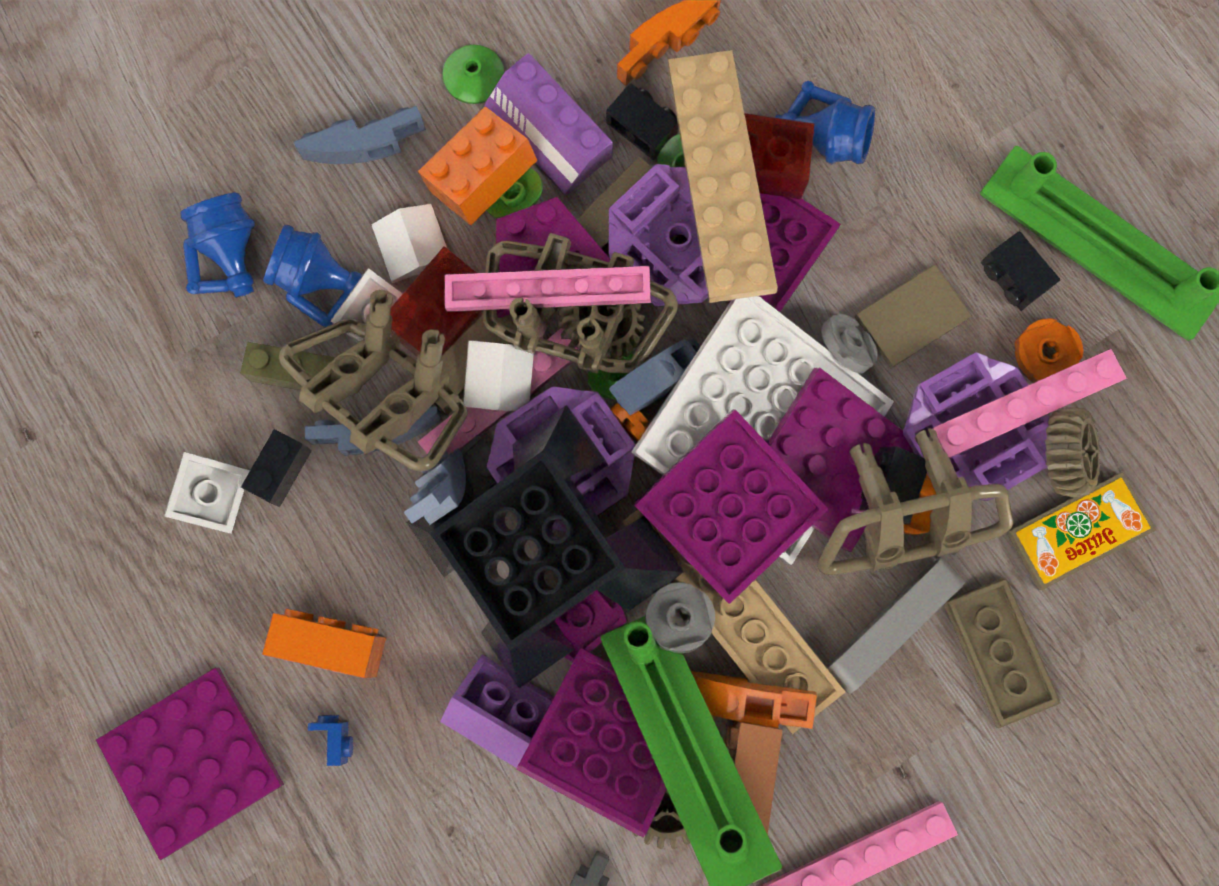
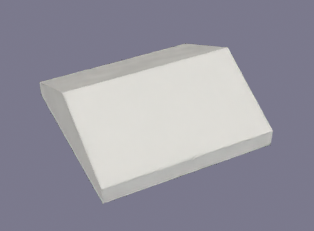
M431 204L400 208L371 224L392 283L452 263Z
M368 268L331 319V322L335 324L345 319H354L366 325V317L370 312V295L376 290H385L388 292L387 296L391 294L393 298L390 312L392 316L390 337L394 334L400 337L420 309V306ZM352 332L346 333L358 343L364 339Z
M468 341L463 398L465 406L516 411L530 401L534 354L515 349L512 344Z
M183 452L164 517L231 534L244 492L241 485L250 470Z

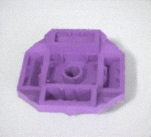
M656 164L609 208V258L611 259L613 253L617 252L633 257V267L649 266L650 280L670 289L675 294L678 304L702 303L708 297L686 167H670V165ZM674 235H683L687 238V241L678 245L674 244L670 239ZM651 295V303L654 306L665 305L661 299Z
M975 352L916 387L903 435L914 453L923 457L919 445L915 441V437L919 432L925 430L929 438L928 429H932L1028 386V383L1018 367L990 359L988 356ZM1042 416L949 458L957 476H963L968 487L1001 484L1009 490L1048 467L1046 465L1045 440L1049 416ZM993 498L979 499V500L989 501V500H991V499H993Z
M552 386L497 423L487 469L497 483L513 473L512 444L561 408L568 405L606 459V461L574 483L598 517L627 497L635 456L631 452L636 445L598 392ZM557 519L554 522L553 530L567 531L566 525L562 520Z

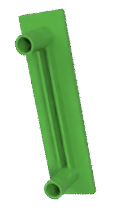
M1015 146L981 190L980 195L1187 341L1194 339L1219 303V271L1211 267L1197 271L1055 172L1057 162L1050 153L1039 152L1032 156L1019 146Z
M646 615L602 635L601 641L709 886H748L782 869L780 860L683 654L666 651L658 646L651 629L646 625Z

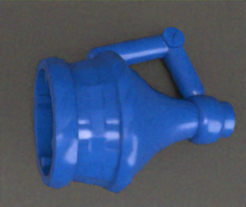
M806 81L802 84V90L789 108L788 113L775 116L773 132L780 134L783 138H793L796 136L806 140L831 165L844 161L863 164L871 145L875 123V107L872 105L858 106L853 104L851 99L816 87L813 82ZM811 99L829 105L814 114L800 116Z
M234 192L216 196L191 205L180 212L181 219L186 222L188 238L184 240L183 248L188 280L186 289L190 294L217 293L230 290L234 292L235 298L254 292L252 287L254 283L253 278L246 271L245 249L250 239L251 231L255 227V222L249 218L241 205L242 198L239 193ZM197 250L221 267L228 278L201 281Z
M284 225L271 255L263 282L267 285L276 284L287 291L286 300L325 328L333 324L331 319L363 274L356 271L350 273L341 267L331 256L318 232L294 231L292 226ZM325 289L344 291L328 314L301 295Z

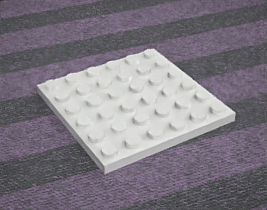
M754 296L734 299L730 301L631 453L664 475L732 409H736L753 429L768 442L813 369L819 367L884 417L894 401L857 372L844 367L834 358L829 350L761 297ZM810 527L778 558L784 563L792 565L814 528Z

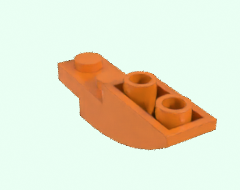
M684 0L657 13L630 34V52L617 64V79L626 86L633 79L638 80L642 77L648 68V64L654 58L660 59L666 53L669 46L678 52L685 45L689 47L693 44L699 35V31L705 25H712L719 17L721 0Z
M691 671L713 716L778 728L779 724L813 729L817 698L816 691L747 682L746 678Z

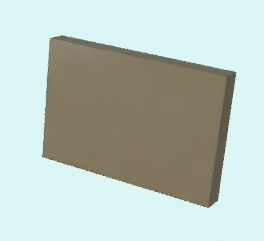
M934 264L857 313L855 318L863 330L870 334L876 349L890 369H892L968 320L972 315Z

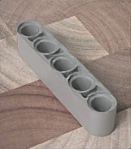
M939 557L836 655L826 668L848 694H851L964 585L965 581L942 557Z

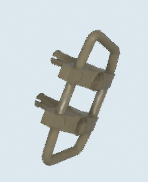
M550 233L545 246L513 241L496 243L488 252L486 273L499 272L500 258L504 254L539 259L535 271L566 270L567 264L583 269L633 267L634 258L617 252L613 253L610 262L570 251L571 241L569 238ZM650 280L651 295L661 299L665 307L631 360L605 358L617 326L623 318L624 304H615L617 307L616 311L610 316H603L599 313L602 305H591L590 317L581 320L577 326L581 350L542 339L555 307L535 308L529 300L526 299L524 302L521 297L513 300L509 308L517 331L496 319L497 309L483 310V323L489 331L505 341L513 343L515 349L531 354L539 351L578 363V368L598 374L599 370L610 373H630L645 363L676 315L678 301L670 289Z
M376 290L370 295V312L366 317V325L354 319H345L292 340L281 348L279 353L281 365L302 386L299 401L309 407L313 413L326 410L351 430L349 442L356 445L364 454L379 449L412 470H430L438 464L467 417V407L455 391L448 386L450 376L447 373L441 375L444 335L441 334L438 341V330L424 332L422 335L421 353L417 355V361H415L399 348L400 337L394 334L390 337L392 326L390 312L393 298L391 294L387 296L388 292L385 290ZM347 332H352L364 338L347 351L338 354L330 364L313 378L293 358V355ZM392 358L410 372L414 378L396 391L387 394L384 400L360 421L338 402L357 394L361 387ZM439 397H442L454 412L425 457H416L391 441L399 435L407 433L411 426Z
M928 429L929 438L926 431L923 430L916 435L915 441L919 445L925 459V467L936 494L900 502L896 493L890 492L883 472L876 463L871 445L864 443L863 449L865 452L862 453L859 444L851 449L850 455L859 473V482L870 509L844 518L837 524L818 559L817 567L820 572L826 575H838L868 569L873 574L875 571L886 568L890 570L901 563L934 556V559H937L943 555H955L964 547L998 538L1006 534L1013 526L1008 491L1001 484L968 487L964 477L957 476L948 454L944 452L936 431ZM995 498L999 522L970 532L972 501ZM933 510L930 514L929 544L904 549L903 516ZM866 526L864 530L866 535L865 557L834 561L849 532Z

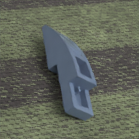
M406 107L397 110L392 116L382 120H371L359 129L353 118L350 120H339L322 131L306 133L301 139L294 141V144L303 160L326 164H354L382 159L400 153L401 149L397 141L426 129L418 107Z
M694 338L689 341L683 339L628 373L613 384L609 390L615 396L619 405L629 415H632L666 396L674 388L701 346Z
M431 406L411 426L407 433L399 435L391 441L399 445L418 436L441 420V412L437 407ZM318 420L315 421V426H305V440L312 445L338 443V451L344 456L364 454L361 449L349 442L351 430L343 424L335 425V421Z
M459 448L450 454L445 451L438 464L430 470L422 471L423 475L415 481L419 491L409 498L412 504L404 511V514L411 523L424 516L431 525L458 507L462 501L465 492L466 473L463 455Z

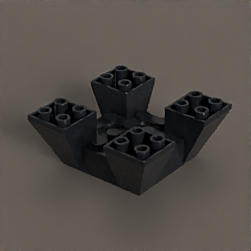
M568 405L561 408L512 444L514 472L480 497L472 501L465 490L458 507L431 525L424 516L414 523H411L410 520L406 522L442 576L445 577L455 570L484 612L489 622L481 633L518 688H521L575 650L555 620L595 591H600L615 603L630 611L685 572L645 516L612 535L608 533L574 484L606 461V459ZM509 511H512L517 517V526L513 530L509 529L505 523V517ZM557 519L562 520L566 525L567 531L562 539L556 537L553 533V524ZM528 540L533 541L538 548V553L534 559L529 558L525 553V544ZM500 560L504 561L509 567V575L506 579L500 577L497 572V565ZM548 569L553 570L558 576V584L555 588L548 586L545 582L544 575Z

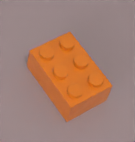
M485 106L417 172L429 191L471 226L538 160L528 138Z
M285 609L284 615L273 613L262 655L361 678L377 677L386 637L377 636L379 629L352 624V628L347 629L345 628L346 621L319 616L318 622L312 621L314 614L298 610Z

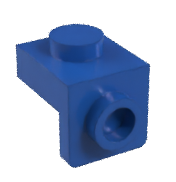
M319 715L318 722L308 723V731L328 730L327 766H341L348 763V757H352L353 737L348 736V721L339 722V715Z

